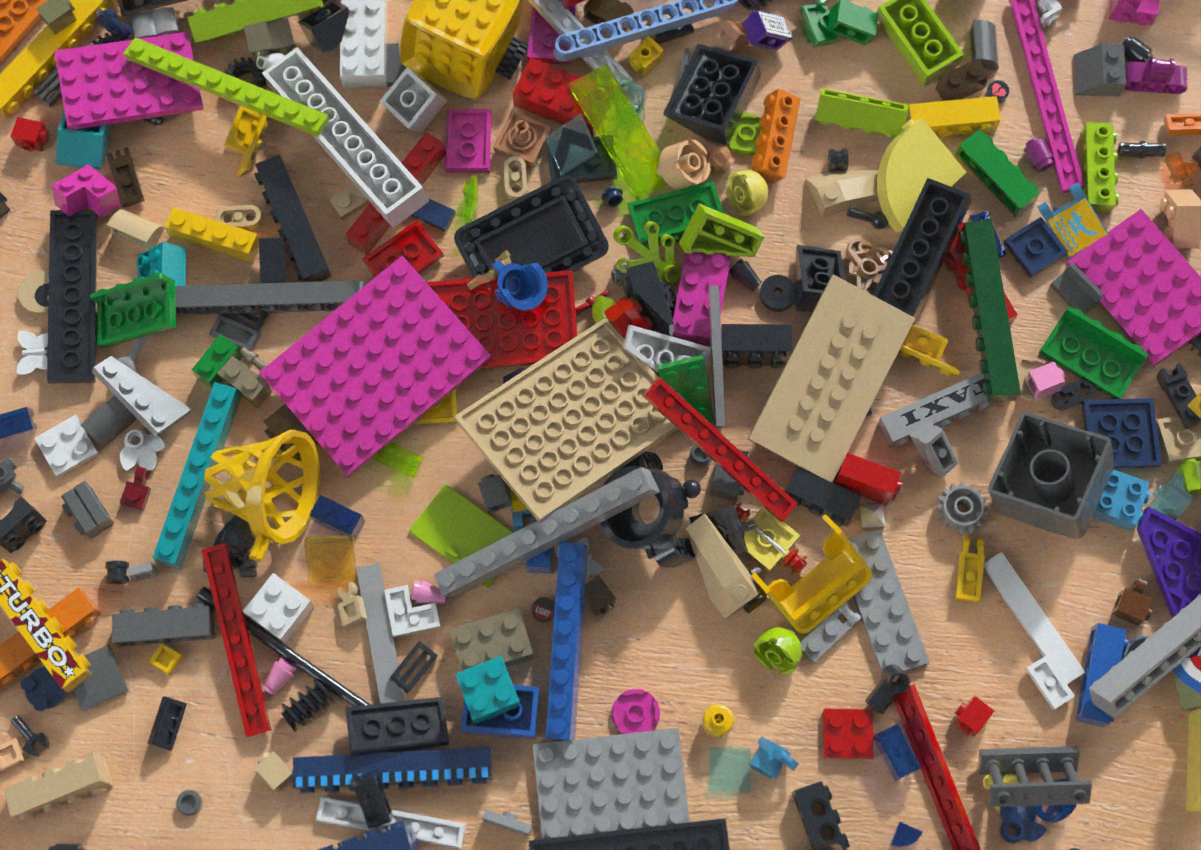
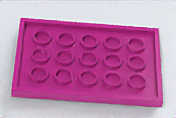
M188 32L141 38L143 41L194 61ZM133 40L54 51L68 130L204 110L200 89L125 59L123 53Z
M1139 209L1108 232L1109 235L1099 238L1067 261V265L1074 263L1104 293V296L1099 301L1100 305L1133 344H1137L1148 354L1146 359L1155 367L1201 334V277L1145 212Z

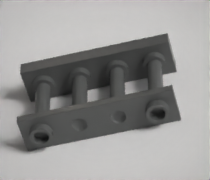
M1078 746L979 749V775L991 774L993 784H990L989 807L1090 804L1092 782L1079 781L1076 775L1080 755ZM1050 772H1065L1068 782H1054ZM1026 773H1040L1043 782L1029 783ZM1001 774H1016L1018 783L1004 784Z

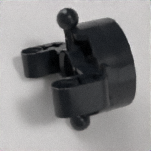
M645 451L613 473L603 486L640 467L650 470L660 491L654 495L659 501L660 506L657 518L649 524L643 522L639 513L640 503L604 520L600 525L608 538L617 545L625 548L645 549L648 559L655 558L659 566L675 568L695 558L690 540L677 538L676 533L681 526L684 510L688 508L687 498H696L701 492V486L692 479L687 480L682 486L678 479L671 477L663 471L662 461L656 453Z

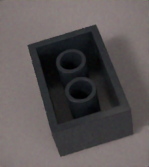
M722 324L723 366L731 369L738 366H748V368L752 369L762 366H771L774 369L784 368L792 353V324Z

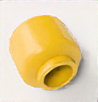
M714 704L704 712L702 726L708 735L721 738L728 735L732 730L734 715L727 706Z

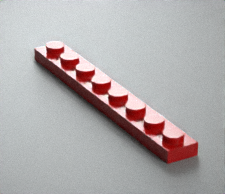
M660 377L657 378L643 394V397L780 522L785 521L798 503Z
M226 543L202 549L246 737H251L272 731L228 546Z
M915 684L909 685L905 692L899 693L896 696L894 703L953 850H981Z

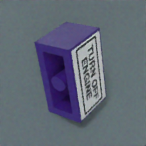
M754 11L742 22V26L752 46L778 51L793 39L782 16Z

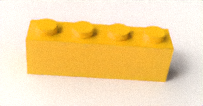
M997 96L909 104L906 119L907 121L910 119L914 121L922 117L939 137H947L951 134L969 135L977 132L979 129L983 133H991L997 130L1001 121Z
M174 207L164 226L170 238L254 264L259 252V237L257 233Z

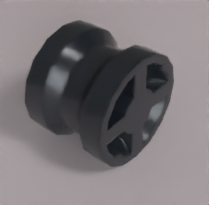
M829 149V171H835L836 169L848 171V149H842L841 151Z
M126 561L106 562L105 569H107V575L104 582L108 584L129 583L127 568H129L130 563Z

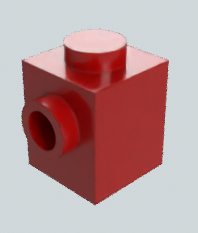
M17 117L10 137L16 146L26 151H42L44 144L48 143L49 132L43 122Z
M974 696L967 704L962 702L954 714L958 717L954 723L958 725L957 729L961 733L974 737L980 732L995 710Z

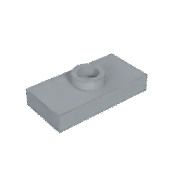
M485 810L482 817L484 822L526 836L531 835L533 829L532 825L518 821L517 815L506 811L503 812V815Z

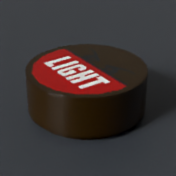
M546 597L537 599L532 605L534 618L539 622H549L552 620L555 614L554 602Z

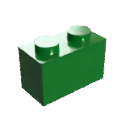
M838 0L830 8L827 31L866 45L876 36L879 13L851 3L849 0Z
M219 334L191 370L198 380L212 389L214 382L222 383L217 373L232 356L237 360L242 358L239 355L240 349L236 344Z

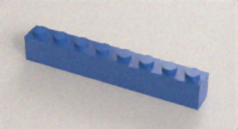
M560 542L546 726V738L575 740L588 546L584 543Z

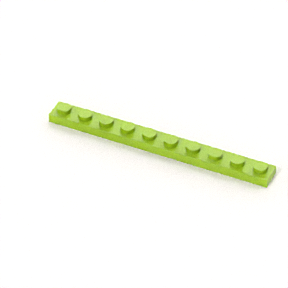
M136 37L123 53L125 59L317 137H319L329 121V116L325 113Z

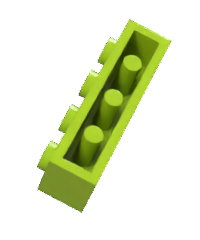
M821 88L815 120L823 125H831L833 123L840 125L844 129L859 128L866 133L880 132L884 133L887 137L895 138L903 131L901 127L906 123L908 105Z
M1086 122L1081 131L1082 178L1085 185L1083 192L1096 214H1110L1119 201V195L1115 193V186L1118 182V173L1115 172L1114 167L1117 163V152H1114L1117 133L1113 132V123Z

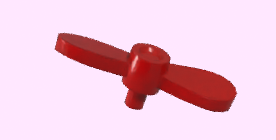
M606 290L600 296L606 297L611 292ZM591 296L586 299V303L576 307V316L583 313L589 307L592 308L596 297Z

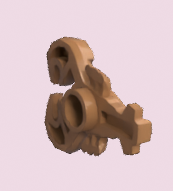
M861 238L854 239L848 244L845 253L847 260L852 261L849 263V273L856 277V287L869 293L867 289L871 283L878 285L893 252L890 249L878 246L875 250L877 252L874 253L876 262L871 258L860 259L870 252L869 249H871L872 244Z

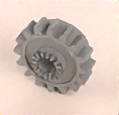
M961 482L956 487L953 483L949 487L950 491L945 488L942 491L943 496L937 498V502L940 504L935 507V511L941 512L937 520L944 519L945 522L942 527L951 526V533L959 529L960 535H963L967 529L971 534L974 532V527L979 529L982 526L981 521H985L988 517L983 514L989 510L988 506H984L987 498L980 495V489L977 491L973 489L972 484L967 487L964 485V482ZM957 505H964L967 512L959 511Z

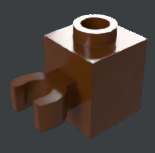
M1138 578L1137 581H1134L1131 590L1123 589L1118 594L1111 615L1137 626L1144 621H1148L1153 611V608L1150 607L1152 599L1143 596L1148 581Z

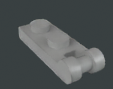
M847 602L822 621L800 642L802 653L813 664L862 618L857 612L854 613L849 608L850 605ZM841 614L848 619L844 625L838 619Z

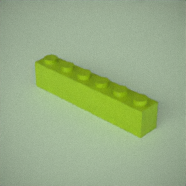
M234 0V4L219 3L213 6V10L207 12L205 8L193 11L194 15L187 18L195 43H204L244 31L243 26L264 21L270 23L320 9L324 6L322 0Z

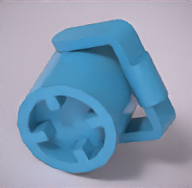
M765 737L759 738V746L749 763L752 769L772 780H777L784 765L793 771L799 765L786 749Z

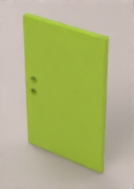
M447 483L443 485L438 494L409 529V532L453 564L514 533ZM497 576L482 583V585L488 589Z

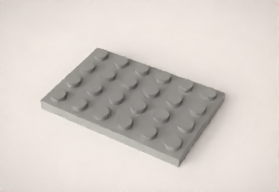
M679 728L533 744L542 839L690 822Z

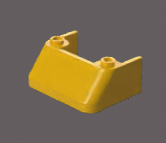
M826 514L822 518L833 532L823 543V551L827 557L800 580L790 586L787 581L778 579L766 586L755 572L751 575L795 630L802 634L813 630L869 584L873 575L872 570L843 531Z

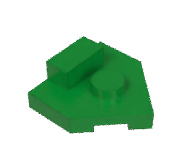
M818 3L801 6L799 12L803 20L800 26L807 43L812 42L814 47L834 44L838 35L827 31L830 12L828 7L825 5L820 6Z

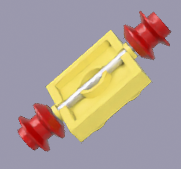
M742 502L738 505L733 503L731 506H736L738 517L742 523L755 519L756 523L748 525V527L757 525L756 530L744 532V539L748 550L745 553L768 572L783 558V568L789 566L792 568L791 574L795 572L800 574L808 564L805 561L807 556L801 558L798 555L799 549L789 551L800 535L785 522H780L764 507L750 519L751 509L743 510L741 508Z

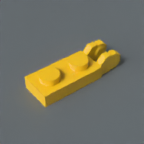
M964 535L959 554L955 600L979 603L985 555H983L984 538L978 537L976 541V554L968 553L970 537Z

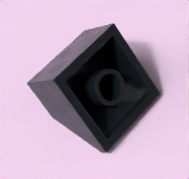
M332 0L324 5L323 8L300 20L298 24L310 45L323 53L330 52L343 39L350 10L342 3Z

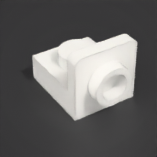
M1036 1L1039 12L1044 14L1040 20L1041 28L1046 25L1052 26L1059 20L1062 6L1058 1Z

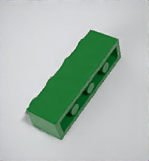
M979 129L959 145L956 155L1015 218L1036 202L1040 194L1037 186L1026 179L1018 166H1014L1008 160L1006 153L999 150L987 134H984Z

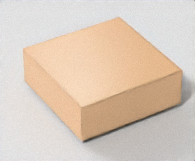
M14 738L0 745V770L2 772L26 762L18 739Z

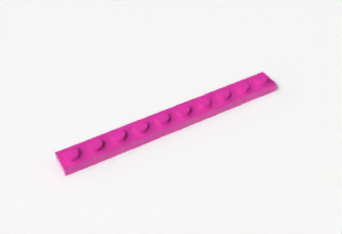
M1009 0L1048 148L1054 157L1052 159L1054 161L1053 166L1061 194L1070 193L1069 187L1075 183H1078L1083 190L1085 185L1034 0Z

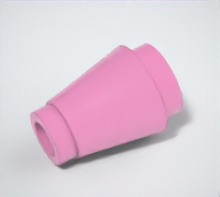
M421 580V582L415 581L411 599L416 600V603L444 605L446 599L445 596H442L439 587L424 580Z
M280 658L278 662H274L262 688L268 693L275 695L295 676L296 668L285 659Z

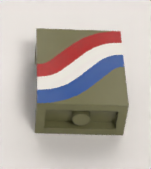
M1200 655L1186 658L1172 670L1181 707L1184 711L1196 710V707H1201Z

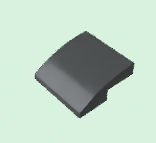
M109 644L84 655L91 664L88 669L92 675L73 689L82 711L129 690L119 669V663Z

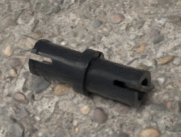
M1139 141V143L1120 142L1118 145V152H1120L1118 156H1138L1139 159L1149 156L1165 157L1166 144L1146 143L1145 141Z

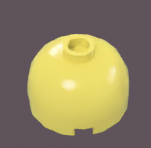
M742 170L728 176L730 185L726 186V194L733 210L737 208L741 212L740 216H748L763 208L768 198V185L760 174L752 170Z

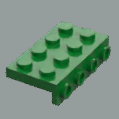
M714 181L627 203L638 242L649 250L648 234L644 232V225L649 221H653L658 224L660 229L658 233V246H660V238L664 234L674 237L675 244L679 243L699 203L724 213ZM654 225L649 228V232L654 230ZM670 238L666 239L665 244L670 243Z
M153 273L150 277L137 278L133 282L116 284L113 288L99 289L96 293L90 294V300L97 303V346L101 348L176 328L175 280L163 273Z
M1067 307L1038 352L1078 378L1090 381L1095 388L1113 399H1121L1141 365L1148 357V354L1141 346L1128 342L1121 334L1108 330L1101 322L1088 318L1081 310Z

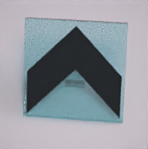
M581 114L545 137L562 176L598 153Z

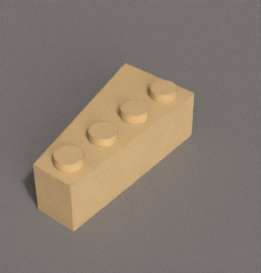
M91 752L85 755L86 760L77 761L74 759L66 762L65 769L56 768L42 773L41 779L30 777L4 788L11 817L20 819V821H27L35 818V813L41 811L45 813L59 809L60 804L66 802L68 804L78 803L83 800L85 795L92 793V796L107 792L106 788L113 786L106 758Z

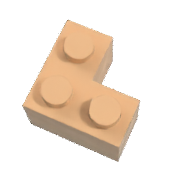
M1192 189L1165 190L1164 198L1160 202L1161 211L1164 212L1168 219V227H1165L1164 235L1176 249L1199 248L1201 240V200Z

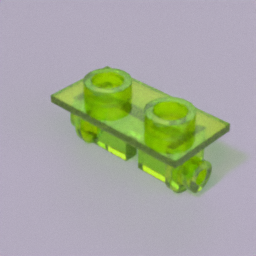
M389 443L372 459L414 478L424 457L394 443Z

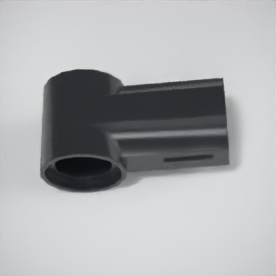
M890 664L883 669L882 679L865 700L870 707L881 714H884L899 693L905 692L910 685L909 677L895 664ZM899 675V678L892 682L893 678Z

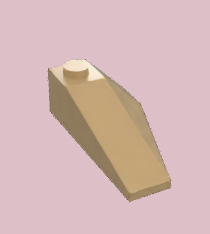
M878 170L826 171L806 178L807 185L822 218L846 211L849 207L855 208L878 200Z
M703 514L686 527L710 600L725 619L758 595L762 588L751 576L706 514Z

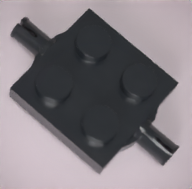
M735 505L703 513L706 514L735 554L748 551L744 532L757 529V525L748 527V525L756 523L755 519L742 523L738 517ZM703 514L689 517L690 524L696 521Z

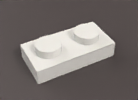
M1047 655L1025 669L1052 710L1075 697Z

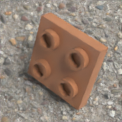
M511 110L493 146V151L508 157L517 156L522 158L525 164L534 167L552 131V126Z

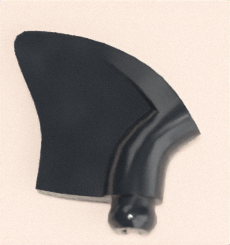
M235 515L222 528L213 546L226 543L232 565L234 567H241L245 562L244 554L252 549L255 538L251 534L249 523Z

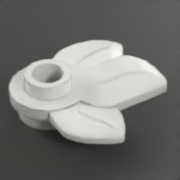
M139 429L129 431L124 438L125 447L120 452L121 465L126 471L132 469L136 464L149 471L154 470L157 465L156 452L165 448L162 439L159 436L155 437L153 434L146 435L144 431ZM136 438H140V443L134 445L133 441Z

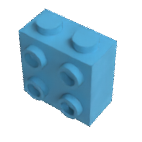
M1113 470L1092 518L1131 531L1139 524L1143 514L1141 512L1143 504H1147L1151 491L1148 490L1150 482Z

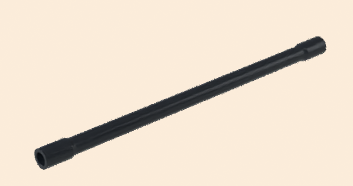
M203 587L196 598L211 609L216 610L211 590ZM245 616L248 633L314 680L319 681L325 688L351 706L371 705Z

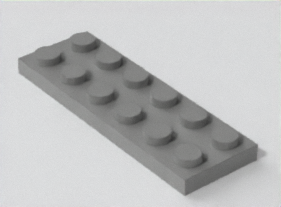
M876 529L848 538L873 574L869 584L855 594L853 598L862 617L861 620L881 674L883 669L890 664L898 665L904 672L929 664L930 662L881 530Z

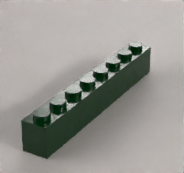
M992 220L965 222L961 231L958 232L959 244H963L964 252H962L963 266L966 265L967 268L965 283L967 287H970L971 294L968 301L969 307L973 308L974 311L972 327L974 330H977L978 338H976L975 345L977 352L981 354L979 370L981 374H984L985 379L982 386L983 394L987 396L988 403L1016 401L1021 394L993 223Z

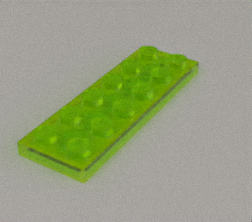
M608 64L570 83V90L636 200H640L667 185L665 180L657 173L661 152Z

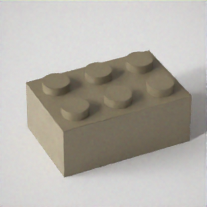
M519 608L450 629L461 671L502 656L506 667L534 659Z

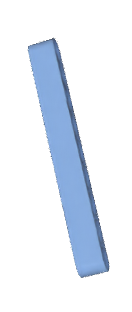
M677 0L570 32L556 39L553 51L554 56L557 60L566 62L646 38L647 36L731 12L738 0L730 2L726 0ZM703 3H710L712 7L708 8ZM683 9H689L692 13L687 14ZM662 15H669L672 19L666 20ZM642 21L650 22L651 26H645ZM628 27L631 32H624L621 28ZM607 33L611 38H603L600 34ZM586 39L590 44L584 45L580 40ZM564 45L567 46L569 50L562 51L559 47Z

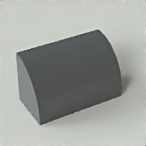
M973 20L970 28L972 61L979 59L985 69H999L996 26L986 20Z
M114 395L84 421L81 426L103 449L137 418Z

